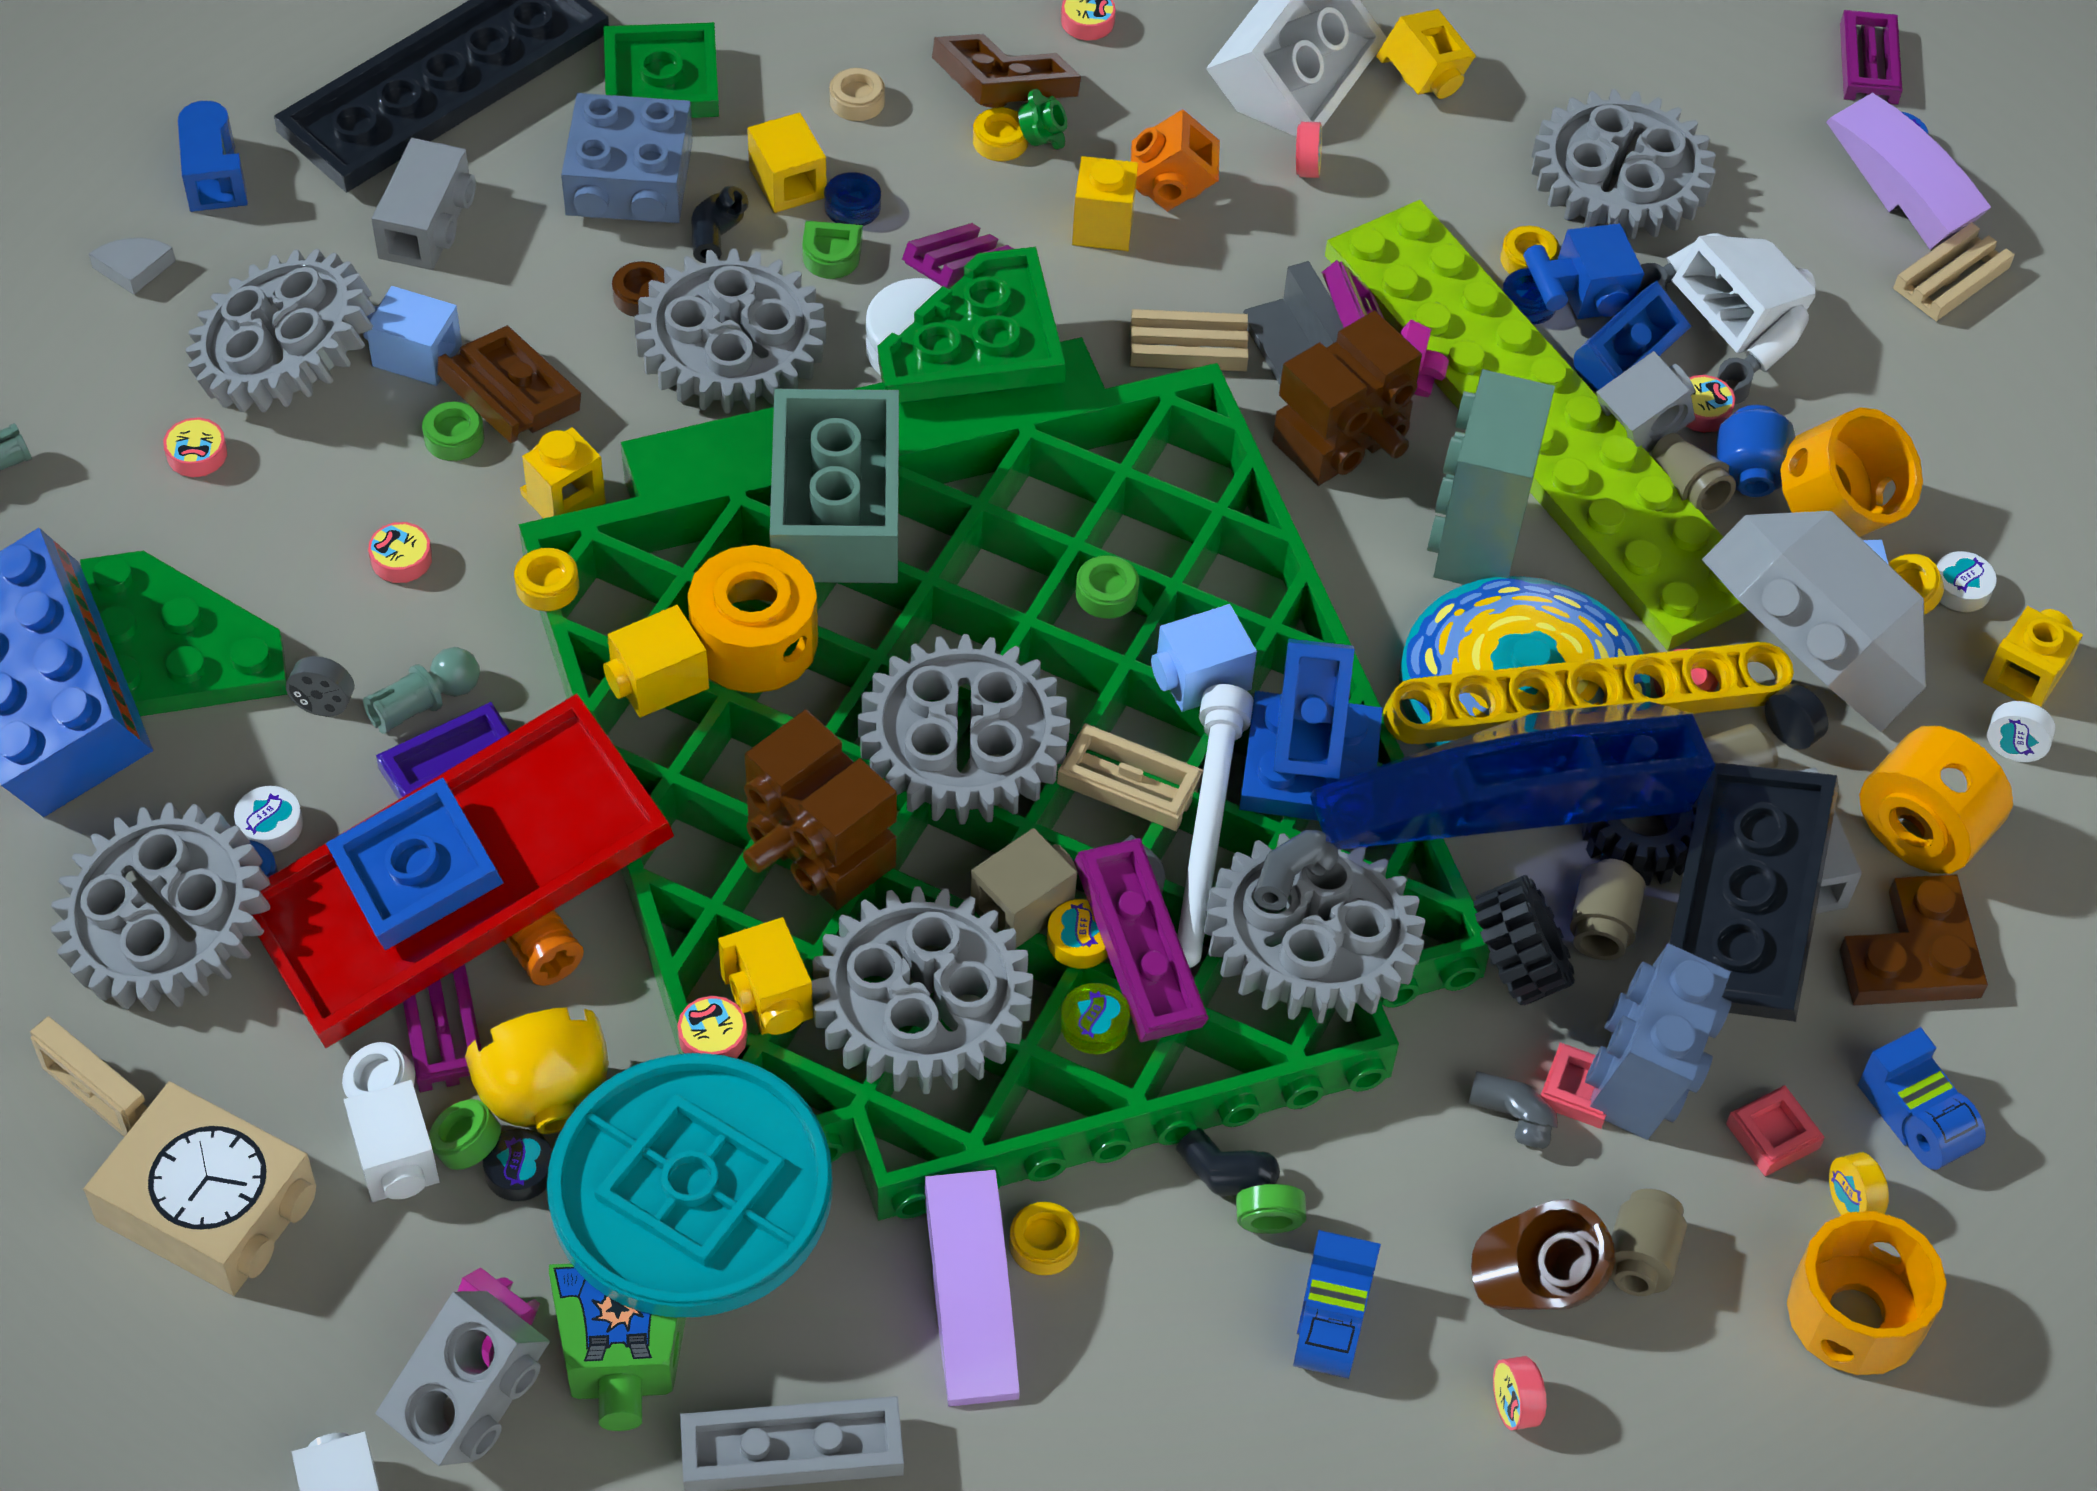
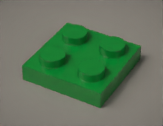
M714 22L604 26L606 95L690 101L691 118L719 117Z

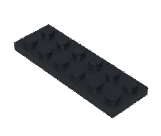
M468 0L274 115L276 131L347 193L400 161L411 138L431 142L604 36V26H609V18L589 0Z

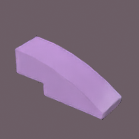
M1873 92L1826 121L1888 212L1900 206L1930 250L1952 237L1971 222L1974 223L1991 208L1971 179L1937 142L1896 107Z
M996 1170L925 1176V1208L933 1264L932 1280L948 1407L1017 1400L1020 1393Z

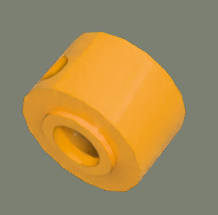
M1862 407L1844 413L1797 435L1787 448V454L1780 469L1783 494L1792 513L1833 511L1859 537L1908 517L1919 502L1923 485L1921 460L1911 437L1892 417L1878 409ZM1893 480L1896 487L1891 499L1883 505L1885 486Z
M750 545L730 548L709 558L694 574L688 591L689 621L707 650L709 679L730 690L747 693L772 691L799 679L813 663L818 645L817 594L813 577L800 560L780 549ZM754 599L773 602L770 607L757 612L741 611L732 605L735 602ZM799 639L792 654L784 656L786 649Z
M1921 726L1907 734L1866 778L1859 793L1861 812L1872 833L1891 853L1910 866L1929 873L1951 874L1965 867L2007 820L2013 807L2012 787L1997 761L1984 747L1963 733L1942 726ZM1954 768L1962 771L1967 780V790L1961 793L1951 790L1943 783L1941 770ZM1899 819H1907L1917 826L1921 833V838L1909 832Z
M1877 1211L1848 1212L1826 1222L1810 1240L1792 1278L1787 1298L1791 1327L1806 1350L1829 1367L1854 1375L1884 1374L1907 1363L1922 1344L1942 1308L1947 1283L1941 1258L1926 1236L1902 1219ZM1884 1242L1891 1244L1898 1251L1900 1257L1893 1256L1879 1249L1874 1243ZM1844 1290H1857L1866 1293L1875 1300L1881 1309L1883 1318L1881 1326L1873 1328L1851 1321L1831 1305L1832 1297Z

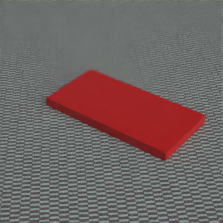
M578 694L571 696L369 817L375 816L443 777L504 883L389 949L384 950L326 843L268 877L270 885L260 892L270 904V910L251 916L263 928V934L258 936L325 1048L335 1044L674 837L664 815Z

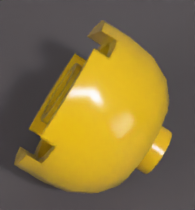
M567 1007L552 1008L522 1015L490 1029L493 1043L484 1047L479 1052L475 1040L468 1046L465 1055L471 1080L480 1100L502 1121L515 1126L537 1127L538 1132L541 1134L560 1132L577 1106L606 1080L609 1060L607 1045L599 1018L592 1010L584 1009L585 1020H571Z

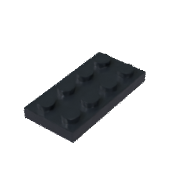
M1706 761L1669 944L1731 971L1722 996L1731 1001L1729 1013L1796 1022L1839 790L1837 775Z

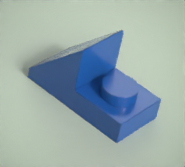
M1288 639L1282 696H1280L1274 772L1340 778L1355 651L1353 645Z

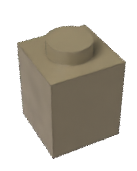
M1033 828L971 870L970 896L975 898V912L981 917L990 911H997V932L1014 928L1017 932V948L1048 926L1052 912L1059 905L1075 900L1076 866L1070 855L1057 844L1051 846Z

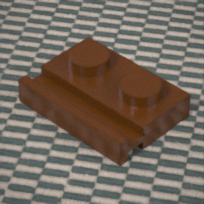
M508 325L461 346L460 354L450 358L445 353L438 357L437 375L510 444L517 441L518 434L527 429L534 433L580 411L581 392Z

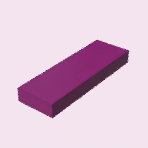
M1141 838L1078 852L1074 864L1140 1043L1202 1028L1208 1020V1015Z

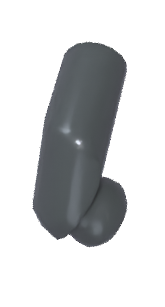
M1304 830L1270 851L1266 856L1254 893L1255 901L1261 907L1268 910L1284 908L1287 904L1295 876L1306 867L1311 874L1322 876L1325 873V869L1331 870L1334 867L1339 856L1336 845L1326 841V834L1321 831Z
M1476 1071L1468 1104L1503 1112L1519 1118L1518 1127L1515 1131L1517 1142L1540 1149L1548 1147L1551 1142L1552 1127L1558 1128L1557 1113L1531 1086L1525 1083Z

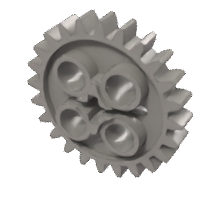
M1612 89L1609 100L1604 101L1594 91L1589 92L1586 105L1578 99L1571 97L1569 98L1567 111L1555 107L1552 111L1551 120H1543L1541 122L1539 135H1536L1532 152L1534 160L1531 173L1532 175L1539 176L1537 190L1550 192L1548 200L1550 207L1566 205L1565 220L1568 221L1581 215L1585 217L1584 228L1593 227L1597 223L1604 225L1620 223L1622 228H1625L1630 239H1635L1638 228L1642 227L1653 237H1658L1661 223L1676 231L1679 228L1681 217L1692 221L1695 218L1697 207L1705 206L1716 169L1712 168L1716 156L1715 152L1707 150L1710 138L1707 135H1695L1698 126L1696 120L1679 122L1681 108L1677 107L1668 112L1660 110L1662 99L1659 97L1647 105L1641 103V95L1637 91L1631 95L1629 101L1622 100L1616 89ZM1636 135H1640L1637 139L1635 151H1631L1626 157L1631 141ZM1621 169L1618 181L1615 184L1614 188L1612 189V191L1607 192L1610 186L1612 175L1618 174L1619 170Z
M315 249L305 260L299 250H294L286 263H281L277 255H273L270 258L267 269L260 271L256 265L252 264L249 266V278L241 281L232 277L229 279V285L232 290L227 295L214 293L211 296L217 306L213 310L199 311L197 316L204 325L189 331V335L195 343L186 348V353L192 360L188 367L211 399L217 398L224 408L234 403L240 412H245L254 402L261 412H266L275 398H279L284 407H287L291 403L294 392L301 390L306 397H310L313 393L312 383L319 379L330 384L333 382L330 370L334 366L349 367L351 365L345 354L348 350L363 349L365 346L358 334L372 330L373 325L367 316L375 311V307L369 299L372 295L371 291L350 261L343 263L337 253H332L325 259L320 249Z
M737 249L730 250L726 261H719L712 250H707L705 264L699 265L694 259L686 256L684 257V272L681 273L667 266L664 268L665 283L653 280L648 283L649 297L639 298V315H636L634 318L637 356L644 357V367L647 375L658 373L659 389L665 390L677 384V401L681 403L693 394L699 395L701 410H706L715 399L721 400L725 413H730L734 401L742 400L745 407L750 412L755 411L757 397L763 396L769 403L774 405V389H798V378L806 380L813 378V364L822 363L823 345L826 344L823 303H815L816 289L814 286L801 287V272L795 271L783 276V261L780 259L765 267L761 265V252L756 251L748 262L740 261Z
M963 634L959 647L955 649H950L941 636L936 637L935 652L930 654L916 643L911 645V662L907 663L898 657L892 656L889 659V675L875 673L873 675V692H864L862 695V714L858 715V737H860L861 758L870 760V767L879 776L885 778V781L897 791V795L904 791L907 792V811L913 812L924 802L931 804V816L934 821L940 819L946 808L955 809L959 824L966 823L970 809H979L986 822H992L994 805L1001 804L1013 815L1018 813L1019 794L1037 801L1040 799V783L1054 784L1056 781L1057 764H1062L1065 760L1067 742L1069 741L1070 719L1066 718V697L1056 696L1057 680L1055 677L1040 679L1041 662L1038 659L1021 666L1019 665V647H1012L1003 656L996 654L995 638L991 637L985 642L981 650L973 649L968 634ZM962 684H967L971 687L970 767L966 773H961L957 770L958 688ZM924 753H936L938 755H925ZM998 754V755H1003V756L994 757V756H989V755Z
M172 802L166 803L160 819L156 820L146 807H141L138 813L137 825L130 828L121 818H115L114 830L116 836L108 840L97 833L91 835L92 842L97 851L92 857L74 853L72 859L80 867L81 872L78 876H62L59 878L58 882L70 894V897L53 901L51 905L55 912L63 919L51 927V932L63 944L57 950L58 955L71 968L70 972L84 987L88 986L102 1001H106L112 996L123 1009L128 1010L138 997L149 1011H155L162 994H166L176 1007H180L183 1005L185 988L192 985L202 996L208 995L209 986L206 977L214 972L221 978L229 980L232 974L225 963L229 957L249 959L251 956L241 943L243 937L260 936L264 932L255 918L251 916L270 910V904L260 892L270 885L269 879L259 867L263 862L261 856L249 844L250 841L237 825L231 827L219 812H215L207 818L196 804H192L185 815L182 816ZM173 859L169 865L161 868L165 862ZM128 872H138L162 900L175 910L187 926L196 933L197 936L193 941H185L158 910L146 901L140 892L126 879ZM210 898H214V899L209 903V905L205 906V907L202 908V909H199V907H200L205 901H207V900L210 899ZM122 903L117 910L109 914L115 906ZM159 943H162L156 951L147 955V953L151 950L152 947Z
M1279 834L1277 847L1290 839L1285 834ZM1334 836L1329 841L1336 845L1339 854L1334 867L1331 870L1325 869V873L1322 876L1311 874L1306 867L1295 876L1286 906L1280 910L1265 909L1254 898L1266 856L1272 851L1260 840L1254 842L1251 858L1236 852L1233 857L1231 870L1221 868L1218 872L1216 887L1210 889L1204 934L1212 936L1209 947L1210 956L1223 957L1220 974L1222 977L1242 974L1238 993L1243 996L1257 989L1264 992L1262 1008L1265 1010L1274 1006L1279 1000L1286 1002L1289 1019L1294 1020L1301 1008L1307 1007L1311 1008L1316 1022L1323 1023L1327 1008H1335L1341 1018L1347 1022L1351 1021L1355 1003L1370 1014L1376 1013L1380 996L1393 1002L1397 999L1400 984H1410L1415 965H1418L1424 940L1421 939L1425 925V918L1416 916L1420 901L1418 896H1403L1407 882L1405 876L1386 879L1385 874L1388 860L1384 858L1370 865L1363 861L1366 849L1363 845L1356 847L1350 854L1341 852V841L1338 836Z
M914 887L911 903L903 904L892 890L887 891L886 908L879 911L872 903L865 899L861 901V922L852 917L841 915L839 917L840 936L824 935L823 956H816L813 959V978L815 980L811 982L813 1004H816L814 1006L816 1028H826L825 1044L828 1050L844 1047L843 1066L846 1069H850L864 1060L867 1062V1082L871 1084L886 1071L893 1073V1088L897 1092H900L904 1087L908 1077L918 1078L923 1094H929L933 1077L942 1076L952 1090L958 1089V1071L965 1068L972 1076L980 1080L984 1078V1056L994 1062L1003 1064L1006 1061V1042L1020 1043L1022 1038V1021H1029L1031 1013V999L1028 997L1032 996L1033 974L1026 973L1028 969L1027 950H1015L1017 932L1014 928L997 932V911H990L980 918L975 917V898L971 896L956 908L950 906L949 889L943 888L937 896L935 903L925 901L921 887ZM932 945L944 949L937 952H928L921 948ZM892 947H896L899 949V951L903 955L902 958ZM870 976H880L887 980L879 983H869L862 979ZM910 977H911V978L913 979V981H914V983L911 984V985H910ZM931 993H933V1000L930 998ZM968 994L978 996L981 999L974 1002H966L957 997ZM941 1019L953 1032L947 1031L940 1022ZM905 1026H917L924 1030L911 1034L904 1033L898 1029Z

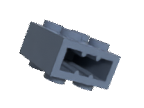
M577 93L561 173L565 215L680 223L693 143L690 101Z
M1669 943L1653 965L1642 962L1630 983L1627 995L1624 993L1619 994L1608 1015L1605 1029L1613 1033L1608 1047L1601 1046L1588 1070L1585 1083L1595 1087L1590 1099V1107L1604 1112L1603 1114H1606L1605 1121L1646 1140L1651 1137L1664 1119L1673 1123L1684 1106L1688 1092L1697 1093L1710 1069L1713 1056L1703 1051L1708 1037L1716 1038L1728 1016L1731 1001L1722 996L1731 971Z

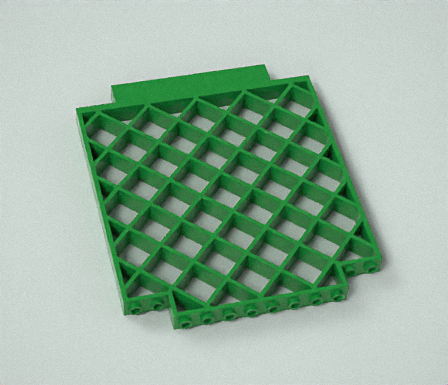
M1082 337L1060 342L1066 364V382L899 403L898 514L952 537L928 573L898 560V583H838L902 610L877 650L818 625V645L813 663L807 669L851 687L826 725L842 741V752L853 762L861 758V746L854 744V742L858 738V715L862 714L863 693L873 692V675L875 673L889 675V659L892 656L907 662L911 657V645L915 643L918 645L932 624L961 636L968 634L972 641L982 645L990 637L995 638L996 651L1001 652L999 655L1002 656L1009 649L1017 646L1020 648L1019 665L1023 666L1030 661L1038 659L1041 662V670L1100 694L1077 734L1069 733L1066 756L1085 723L1111 733L1124 709L1128 706L1201 737L1187 763L1203 770L1209 736L1204 732V726L1199 720L1201 706L1181 712L1171 691L1161 690L1151 667L1152 655L1157 654L1161 625L1230 604L1257 651L1252 689L1247 691L1251 694L1253 700L1255 690H1260L1271 670L1284 675L1288 639L1351 645L1218 363L1105 389ZM882 382L855 388L857 390H884ZM774 407L622 441L624 481L630 499L519 524L523 556L536 549L555 548L566 552L576 562L579 591L574 600L561 609L539 612L567 699L578 694L606 735L612 730L630 702L626 696L618 699L612 692L606 679L603 664L610 661L608 636L567 619V617L595 579L598 578L656 603L648 617L678 605L689 621L688 591L694 574L709 558L730 548L741 547L743 543L748 546L770 547ZM1136 439L1121 464L1088 451ZM1167 444L1231 469L1234 477L1218 503L1148 475ZM994 472L978 498L945 485V483ZM1029 476L1096 503L1075 537L1007 510ZM1247 505L1253 517L1243 514ZM1122 515L1193 543L1172 578L1102 549ZM701 541L684 567L650 554ZM981 549L1049 577L1026 614L958 586V583ZM1218 554L1283 580L1287 592L1271 619L1197 589ZM1098 556H1115L1124 559L1135 568L1139 576L1138 599L1131 611L1147 617L1125 655L1053 626L1076 590V578L1080 567L1088 560ZM814 582L817 594V612L837 583ZM758 599L732 604L739 610L747 612L762 611L771 606ZM1300 619L1308 634L1295 629ZM799 639L786 649L784 656L792 654ZM1354 651L1348 703L1381 707ZM581 672L601 681L590 698ZM709 681V689L664 708L699 723L669 769L616 745L614 746L664 815L670 827L677 819L745 851L754 844L747 830L748 804L708 787L701 782L731 738L754 747L794 717L757 702L763 692L747 693L730 690ZM961 686L958 688L957 770L959 772L963 770L970 758L971 690ZM1382 712L1372 810L1394 819L1402 834V838L1388 862L1385 878L1405 876L1407 882L1403 896H1418L1420 900L1416 916L1425 918L1422 934L1445 944L1422 950L1418 965H1415L1410 984H1400L1395 1001L1392 1002L1380 996L1377 1010L1374 1014L1368 1013L1355 1003L1351 1019L1361 1039L1360 1042L1313 1054L1336 1011L1335 1008H1327L1323 1023L1316 1022L1310 1009L1292 1045L1207 1008L1223 979L1220 974L1223 957L1210 956L1208 952L1194 978L1208 1015V1020L1202 1028L1162 1037L1132 1089L1050 1052L1080 1000H1090V991L1093 993L1099 991L1100 995L1115 998L1120 1004V1012L1117 1016L1131 1023L1133 1022L1112 965L1103 961L1091 968L1077 969L1068 967L1053 957L1047 945V936L1037 933L1015 950H1027L1028 969L1026 973L1033 974V979L1055 989L1026 1039H1021L1019 1044L1006 1042V1061L1003 1064L994 1062L984 1056V1070L1002 1077V1080L971 1133L892 1098L891 1095L894 1092L893 1073L885 1071L872 1084L867 1082V1078L861 1084L787 1050L803 1022L795 1029L778 1035L769 1033L761 1035L760 1031L755 1035L747 1031L745 1049L737 1059L752 1063L773 1073L792 1087L810 1107L823 1112L815 1116L826 1136L831 1163L840 1158L842 1154L854 1151L878 1221L894 1216L909 1219L926 1213L925 1176L996 1170L998 1189L1001 1186L1026 1179L1034 1182L1046 1181L1058 1176L1066 1168L1090 1161L1110 1163L1121 1159L1131 1150L1158 1142L1162 1145L1178 1144L1186 1134L1192 1130H1197V1128L1205 1130L1222 1124L1226 1127H1238L1251 1122L1259 1114L1279 1108L1302 1109L1313 1105L1323 1096L1347 1089L1355 1092L1372 1089L1381 1084L1386 1078L1392 1076L1399 1046L1397 1037L1382 1005L1388 1008H1395L1409 1003L1418 995L1443 988L1449 991H1456L1472 985L1478 979L1484 977L1490 949L1483 942L1480 934L1483 929L1477 923L1475 916L1477 911L1471 895L1396 738L1387 730L1383 722ZM1250 726L1246 731L1242 732V736L1234 741L1233 751L1244 756L1247 755ZM1088 749L1086 751L1088 754L1116 765L1121 763ZM862 759L868 766H870V760ZM1057 764L1056 781L1054 784L1046 783L1040 793V799L1035 801L1025 818L1017 814L1013 815L1006 809L994 805L992 822H986L979 809H970L966 823L959 824L955 809L946 808L938 821H934L931 816V804L924 802L919 808L909 812L907 811V792L904 791L897 795V811L899 813L896 822L889 827V830L896 836V866L836 911L815 945L791 935L811 981L815 980L813 978V959L816 956H823L824 935L840 936L839 917L841 915L852 917L861 922V901L866 899L878 910L886 908L887 891L892 890L903 904L911 903L914 887H921L925 901L935 903L937 896L942 891L941 889L899 871L928 824L995 854L1033 828L1051 846L1053 844L1061 846L1070 855L1073 862L1078 852L1093 849L1091 846L1052 830L1075 792L1057 784L1058 770L1062 764ZM1143 771L1144 776L1177 789L1180 787V785ZM1201 786L1197 792L1193 793L1192 803L1187 812H1183L1182 822L1177 831L1152 822L1141 840L1142 844L1151 850L1160 861L1179 829L1193 835ZM1225 799L1218 846L1233 853L1245 854L1251 858L1255 841L1260 840L1273 850L1277 847L1279 834H1285L1291 839L1306 829L1310 819L1284 816L1280 823L1256 812L1239 810L1240 805ZM656 848L621 869L679 1054H684L680 1048L677 1025L680 1014L688 1005L686 998L719 950L718 938L764 923L744 914L743 911L774 864L791 870L793 861L790 858L785 861L779 858L762 872L756 873L745 863L742 852L712 899L644 869L645 864ZM1341 849V852H1345V853H1347V854H1350V852H1347V851ZM1363 859V861L1369 865L1373 863L1371 861ZM1414 862L1424 884L1406 877ZM1077 873L1076 889L1084 892ZM1165 879L1162 897L1175 931L1178 934L1185 887ZM949 893L950 906L958 908L965 901ZM975 912V917L980 918V916ZM661 923L687 934L673 958ZM1205 934L1203 945L1210 947L1212 936ZM870 976L862 980L869 983H879L887 979L880 976ZM933 993L930 994V998H931L932 1000H933ZM1104 997L1093 998L1092 1005L1100 1006L1103 1010ZM941 1019L940 1022L947 1031L953 1032ZM905 1026L898 1030L904 1033L915 1034L924 1029L917 1026ZM1185 1047L1245 1073L1158 1097ZM1028 1090L1088 1116L998 1142ZM875 1137L928 1162L887 1173Z

